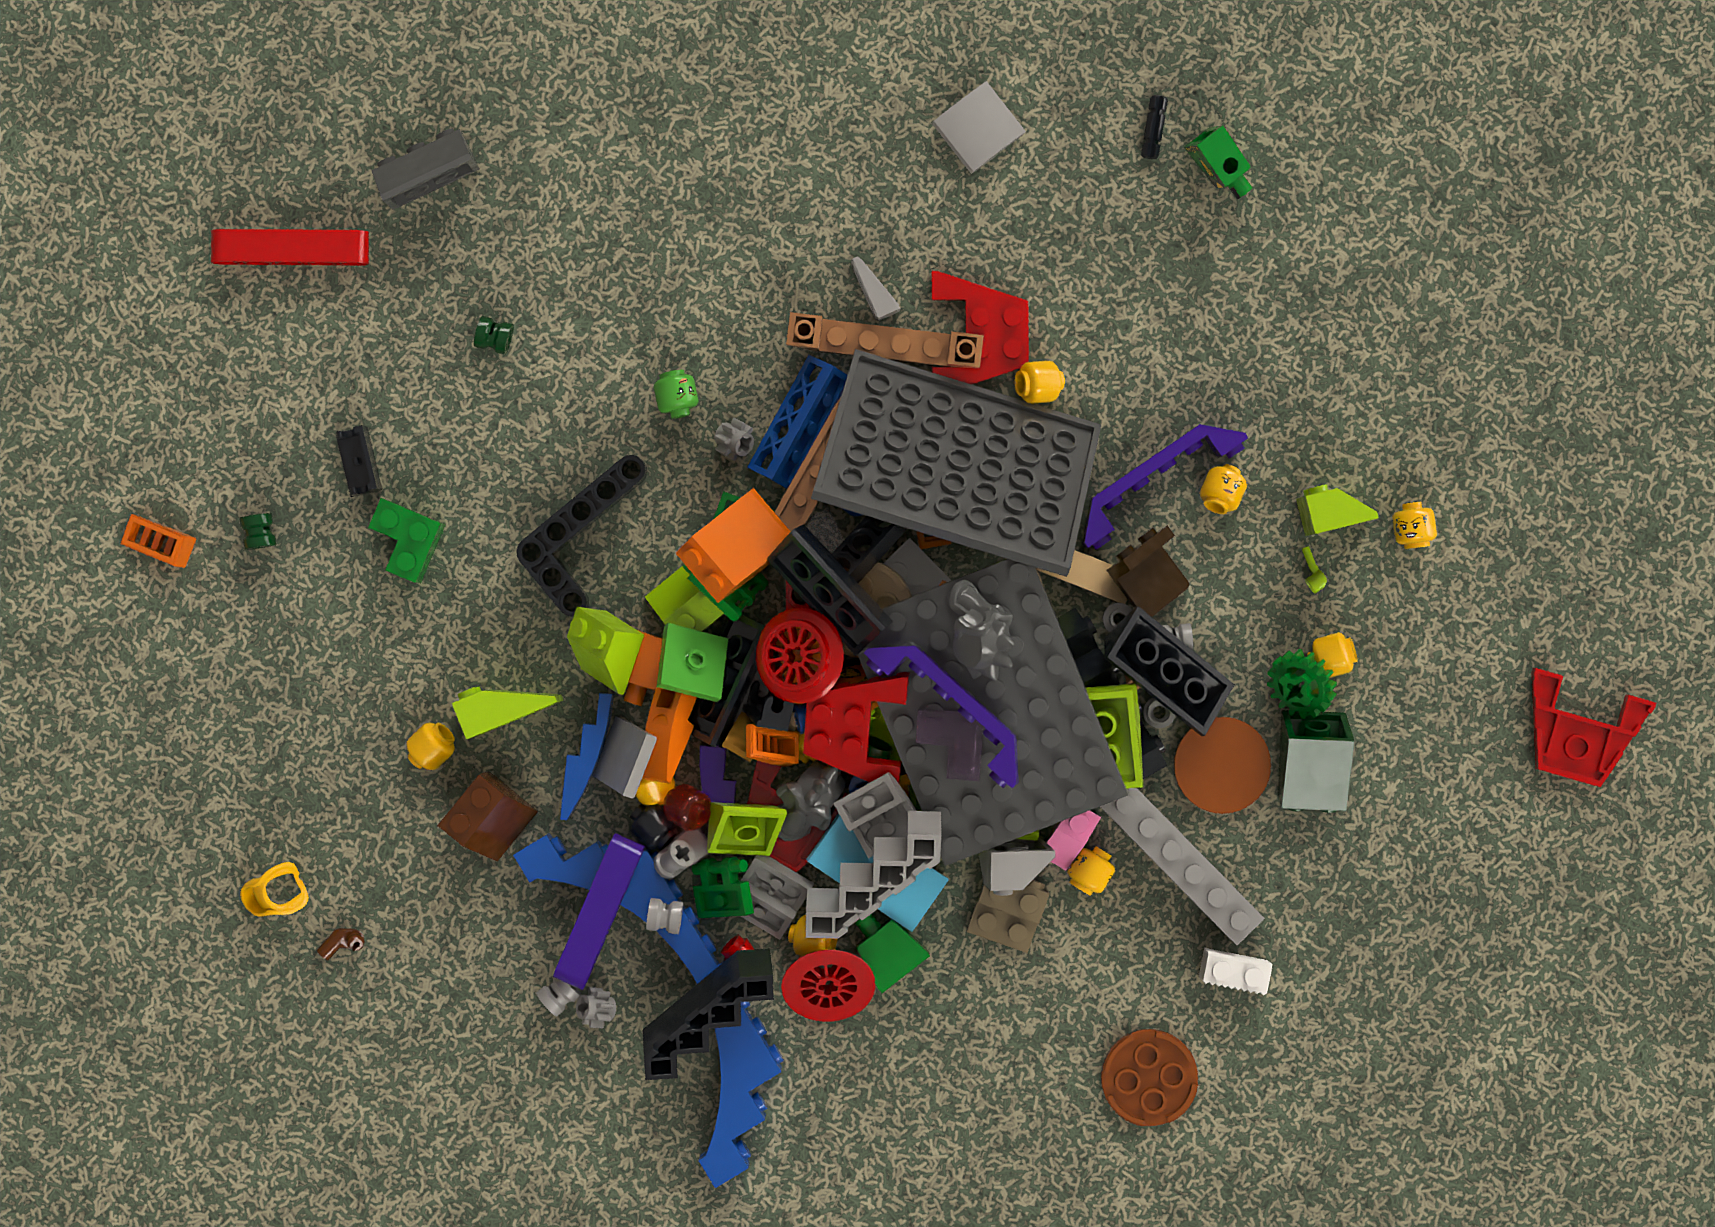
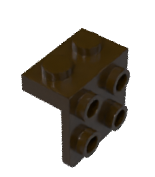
M1168 525L1157 532L1154 528L1145 532L1138 538L1141 544L1135 548L1132 545L1126 547L1115 556L1118 561L1106 570L1134 608L1139 606L1151 617L1189 588L1188 580L1162 547L1175 536Z

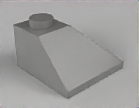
M1041 837L1038 840L1014 839L978 853L984 885L990 891H993V894L1001 896L1012 895L1013 890H1023L1055 858V850Z

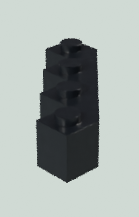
M1073 608L1058 617V622L1085 687L1120 685L1116 677L1120 670L1104 658L1093 637L1097 630L1089 616L1087 615L1082 618L1078 610ZM1138 702L1139 713L1143 712V709L1140 703ZM1140 718L1143 779L1167 766L1162 756L1166 749L1157 734L1151 737Z
M770 948L736 951L642 1030L645 1080L678 1078L677 1055L709 1052V1028L741 1026V1002L774 1000Z

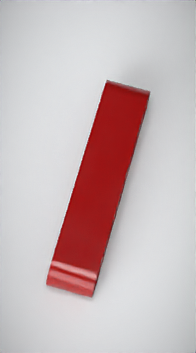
M214 229L211 230V263L218 265L364 266L369 265V232L363 230Z

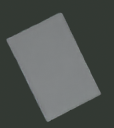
M615 716L593 777L621 795L632 799L635 798L657 737L633 723Z

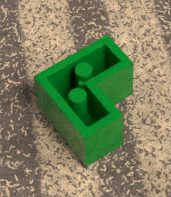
M380 498L368 528L398 540L386 571L421 584L446 524L387 499Z

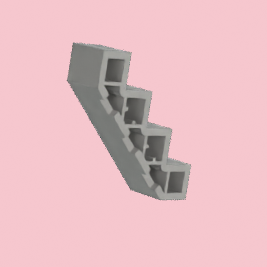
M908 811L907 838L874 837L873 863L840 862V889L807 888L806 938H840L848 932L850 925L858 919L864 920L881 907L882 901L893 893L897 895L913 883L919 873L927 867L931 869L940 862L941 812Z

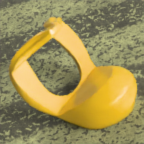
M292 862L275 865L268 869L261 877L249 880L243 885L240 893L243 905L249 912L258 917L292 914L302 909L307 904L309 898L303 881L299 879V871ZM292 874L301 893L284 904L272 902L266 892V886L269 881L282 875Z

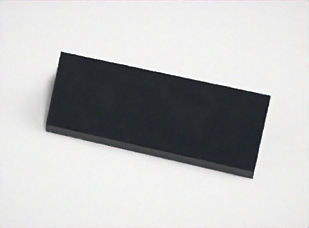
M804 524L794 528L767 557L768 562L813 610L823 614L833 623L842 642L855 656L893 622Z
M1139 606L1135 607L1104 638V658L1200 736L1206 735L1233 689L1234 683Z
M742 615L737 621H732L726 616L718 636L728 638L722 697L718 702L697 697L688 721L694 725L691 733L694 737L713 747H722L758 670L756 665V649L760 635L766 625L745 615Z

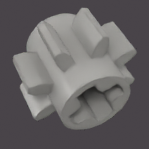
M736 418L732 419L731 424L728 422L722 423L715 433V441L718 444L716 451L733 461H736L738 455L746 456L754 445V438L750 434L753 428Z
M589 987L588 995L582 994L578 998L576 1013L578 1018L582 1019V1024L589 1025V1028L603 1029L604 1021L610 1022L614 1018L616 1002L613 997H610L611 993L609 991H603V988Z

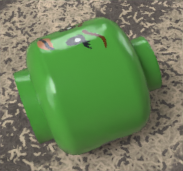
M682 369L660 374V379L653 386L659 411L664 414L670 413L671 419L689 416V409L696 407L699 403L693 376L685 374Z

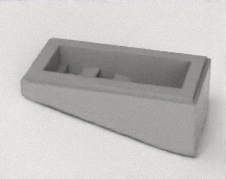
M858 256L853 258L851 266L875 320L880 321L900 312L899 304L864 261Z

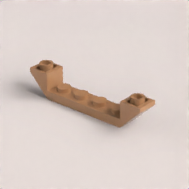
M790 312L786 345L816 352L853 356L855 349L899 362L941 367L980 368L984 335L952 331L951 334L828 320L818 315Z
M840 399L831 411L775 510V514L790 531L803 524L806 525L819 502L811 499Z

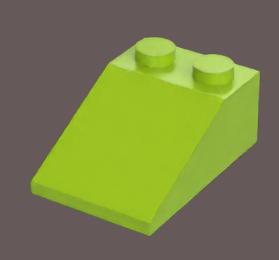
M1136 683L1085 687L1126 788L1143 787L1140 713Z
M480 686L458 693L459 700L451 704L467 740L564 700L561 694L491 689L481 691Z

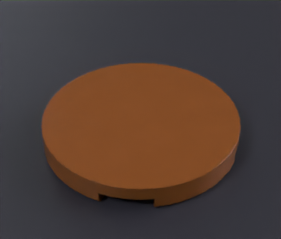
M1216 717L1205 736H1200L1190 728L1180 739L1174 757V776L1181 792L1191 803L1212 813H1233L1250 806L1265 790L1271 773L1270 753L1262 736L1249 724L1230 717Z
M1141 1029L1123 1036L1110 1048L1102 1065L1101 1084L1109 1105L1120 1117L1138 1126H1157L1176 1120L1190 1107L1198 1088V1071L1192 1053L1177 1037L1162 1030Z

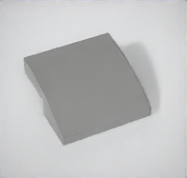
M987 81L932 122L933 126L971 174L992 160L999 152L1026 132Z
M890 772L833 803L848 831H854L868 859L873 856L874 837L907 838L908 811H917L905 791Z
M756 855L741 881H749L754 913L741 917L780 940L806 899L807 888H812L814 883L770 856Z

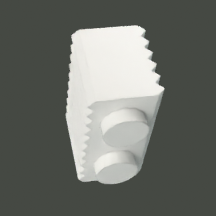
M1204 948L1199 977L1205 984L1209 982L1211 985L1216 984L1218 987L1220 985L1224 988L1228 986L1231 989L1235 987L1237 990L1242 989L1244 992L1248 990L1250 993L1254 991L1256 994L1261 993L1265 995L1268 991L1272 964L1264 959Z

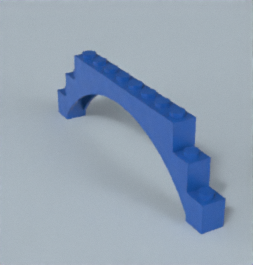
M548 833L513 856L529 883L538 878L564 882L590 890L609 845L606 843L602 846L598 840L566 860L563 854L567 853L562 841L558 836L552 838L551 834ZM648 849L643 851L621 902V906L636 914L646 923L651 898L661 899L663 903L670 905L673 901L681 902L679 897L683 895L674 878L669 881L657 873L654 867V858L658 852L652 853ZM683 905L679 934L668 933L666 928L658 929L657 932L675 950L698 984L723 962L719 964L713 952L717 949L709 935L705 934L702 936L696 925L700 921L692 907L685 908ZM749 1001L741 1002V1026L714 1028L720 1056V1103L715 1129L708 1150L700 1155L698 1161L715 1188L749 1168L750 1162L748 1158L751 1157V1153L742 1139L737 1142L735 1138L765 1120L766 1114L764 1110L768 1109L759 1092L753 1094L751 1090L781 1073L782 1066L780 1063L784 1061L776 1045L769 1046L763 1035L767 1031L758 1016L753 1019L746 1009L750 1006Z

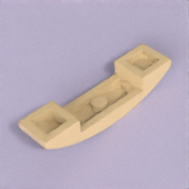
M1074 550L1071 568L1067 577L1037 568L1039 572L1115 602L1126 604V596L1106 571L1112 566L1109 563Z

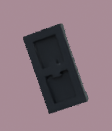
M360 425L353 427L352 430L337 431L336 438L350 497L383 490L368 427Z
M754 681L750 687L747 704H743L742 710L757 727L788 732L794 703L786 702L776 697L770 691L764 697L758 696L760 682Z

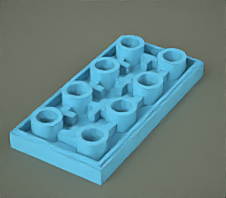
M838 813L806 860L840 883V862L873 863V856L868 859L854 831H848ZM927 867L904 890L897 895L893 893L882 901V905L878 910L913 932L949 879L936 869H929Z

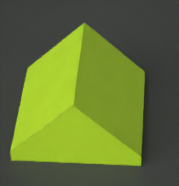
M710 802L707 852L770 856L786 818V809L773 805Z

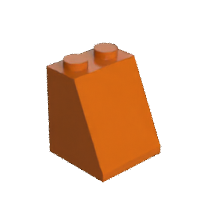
M753 488L695 533L676 552V555L716 602L719 603L763 571L770 564L767 557L791 531Z

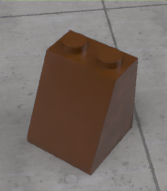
M487 771L476 777L437 826L463 847L499 861L538 813V810L490 771Z

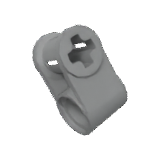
M696 822L676 836L673 842L655 856L654 867L661 877L672 879L708 854V837Z

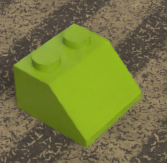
M1327 484L1303 490L1304 497L1296 499L1305 536L1379 518L1377 511L1338 488L1328 490Z
M681 566L647 594L645 598L665 625L671 623L704 632L725 614L687 579L690 574Z
M577 607L567 638L581 670L616 693L624 695L644 634L608 611Z

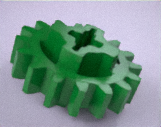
M1298 649L1294 654L1289 650L1272 663L1273 667L1267 672V675L1271 677L1267 682V686L1275 690L1270 695L1271 698H1279L1281 700L1278 706L1280 709L1287 706L1291 716L1298 711L1301 719H1305L1309 714L1315 718L1321 712L1324 713L1331 705V701L1336 697L1337 694L1332 690L1337 686V682L1329 679L1334 672L1333 670H1325L1323 668L1326 662L1324 659L1316 662L1314 660L1315 653L1311 652L1305 657L1302 649ZM1304 681V684L1300 687L1299 684Z

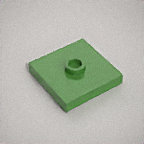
M667 623L663 631L656 687L714 702L721 700L728 638Z

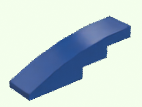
M599 693L596 724H583L580 755L568 754L566 757L560 820H568L591 781L608 733L615 695L613 693Z

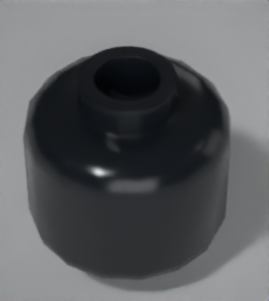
M641 804L630 816L633 820L630 826L631 835L648 850L664 849L678 833L675 829L677 819L662 805L655 804L646 807Z

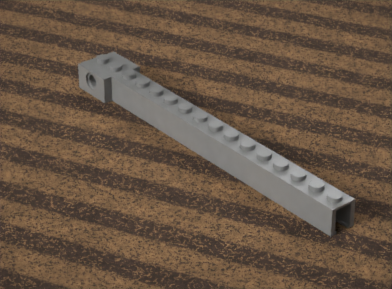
M910 538L883 563L895 570L904 579L912 596L939 586L942 580L946 582L952 581ZM1128 788V796L1100 806L1235 945L1244 940L1265 919L1137 788Z

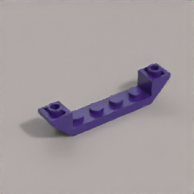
M1199 424L1090 499L1082 541L1085 549L1093 545L1095 550L1111 540L1109 533L1115 530L1100 509L1101 507L1105 506L1107 510L1111 509L1124 500L1120 494L1131 487L1136 492L1150 482L1147 477L1149 474L1157 469L1161 474L1177 464L1174 457L1183 451L1188 456L1202 447L1201 439L1203 437L1218 458L1226 454L1228 459H1230L1245 448L1242 442L1248 439L1246 433Z
M920 647L867 648L864 654L869 658L866 664L879 676L884 672L888 676H892L902 663L909 658L911 662L908 666L922 679L928 675L936 683L933 689L946 701L952 697L961 705L957 711L970 723L977 720L986 728L982 732L986 738L996 746L1000 742L1005 745L987 765L992 770L989 776L1002 788L1006 785L1014 788L1019 783L1016 735Z

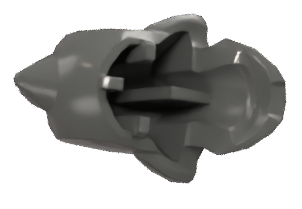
M959 581L952 587L949 597L950 609L960 616L954 623L952 646L954 654L959 662L967 668L972 679H976L983 674L991 680L997 681L1000 667L1011 668L1013 665L1008 654V650L1015 645L1009 634V626L1013 621V614L1006 613L999 604H989L970 581Z
M815 760L796 781L786 782L776 790V794L783 801L777 807L784 808L787 812L778 837L784 841H795L809 834L812 826L818 827L820 830H826L829 827L833 803L837 801L846 786L842 770Z

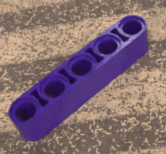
M616 833L613 835L554 971V978L581 990L584 989L643 854L644 845Z

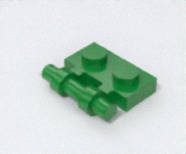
M725 857L722 861H717L714 858H706L692 865V872L695 875H700L702 883L693 886L698 918L747 916L754 913L749 881L739 882L738 879L739 872H746L748 869V863L745 859L738 860L736 857ZM717 874L722 875L723 883L717 882Z

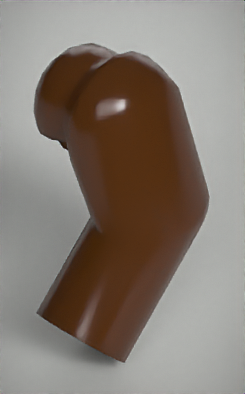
M335 929L317 949V952L324 959L330 960L339 948L359 951L365 943L364 935L357 929Z

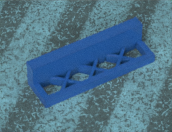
M808 355L747 468L788 489L831 411L840 399L847 374L829 363ZM815 366L821 368L817 379L810 383L809 377ZM804 396L801 408L794 411L795 402L798 398ZM788 424L789 430L787 434L779 439L778 434L781 428ZM773 453V459L767 470L762 468L761 465L765 457Z

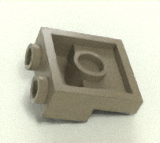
M1032 880L1023 890H1013V894L1007 896L993 894V891H990L983 883L966 931L1028 953L1050 893L1043 890L1045 884L1036 880Z

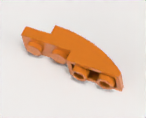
M659 687L656 688L645 731L656 736L657 741L642 777L643 779L671 783L694 728V725L688 721L697 697Z

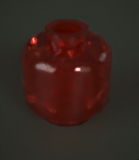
M681 784L671 789L665 796L664 814L670 822L686 831H695L700 829L709 820L711 800L706 793L690 784Z

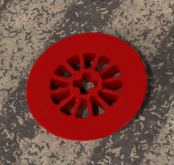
M808 608L785 610L774 616L766 624L760 635L756 649L758 673L768 690L786 702L803 704L820 699L836 684L843 667L844 650L841 637L833 623L815 610ZM797 627L801 628L799 636L797 635ZM787 630H788V634H789V640H788V638L784 635V632L787 631ZM808 632L812 633V636L806 641ZM778 639L781 641L785 648L776 645ZM817 641L819 648L811 650V646ZM801 649L800 656L803 657L802 661L794 662L795 655L792 654L793 650ZM774 650L781 652L782 656L773 658ZM821 653L820 661L814 659L812 656L814 654ZM784 661L782 666L777 670L775 667V663ZM810 663L818 666L816 672L812 669ZM788 670L786 678H782V675ZM805 672L810 676V679L807 681L805 678ZM795 675L797 677V684L793 683Z
M820 950L806 954L792 963L783 976L781 989L785 1002L797 1014L815 1021L832 1022L852 1017L862 1011L871 1001L876 984L871 968L861 958L840 950Z

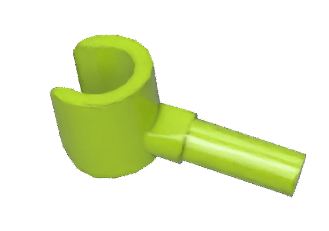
M1308 546L1303 548L1302 552L1312 575L1306 578L1305 582L1313 593H1317L1325 587L1327 578L1318 568V565H1316Z

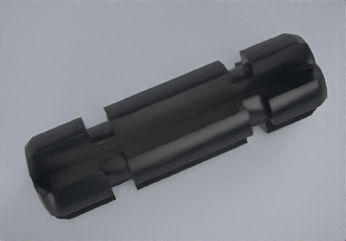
M1152 95L1150 98L1149 110L1151 112L1147 115L1144 140L1146 142L1143 143L1141 156L1146 159H1157L1159 156L1161 145H1158V143L1162 140L1166 116L1163 112H1166L1168 99L1164 96Z

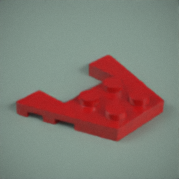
M932 271V301H965V333L984 335L980 368L932 367V373L973 385L1018 370L1023 364L1029 362L1028 300L939 271Z
M1532 668L1535 769L1601 787L1624 754L1623 751L1632 738L1636 737L1642 728L1641 725L1647 716L1653 712L1657 703L1625 694L1617 726L1555 709L1563 676L1542 669Z
M900 672L896 676L882 678L881 676L869 678V681L850 684V682L835 684L823 697L807 703L803 754L867 782H872L890 772L900 785L902 761L868 757L872 701L906 705L910 672Z
M757 760L747 804L778 806L783 803L782 799L776 794V789L771 787V783L782 766ZM836 808L831 815L830 825L838 815ZM812 826L809 834L795 841H784L777 837L770 857L797 872L808 863L807 857L826 830H820L818 827Z

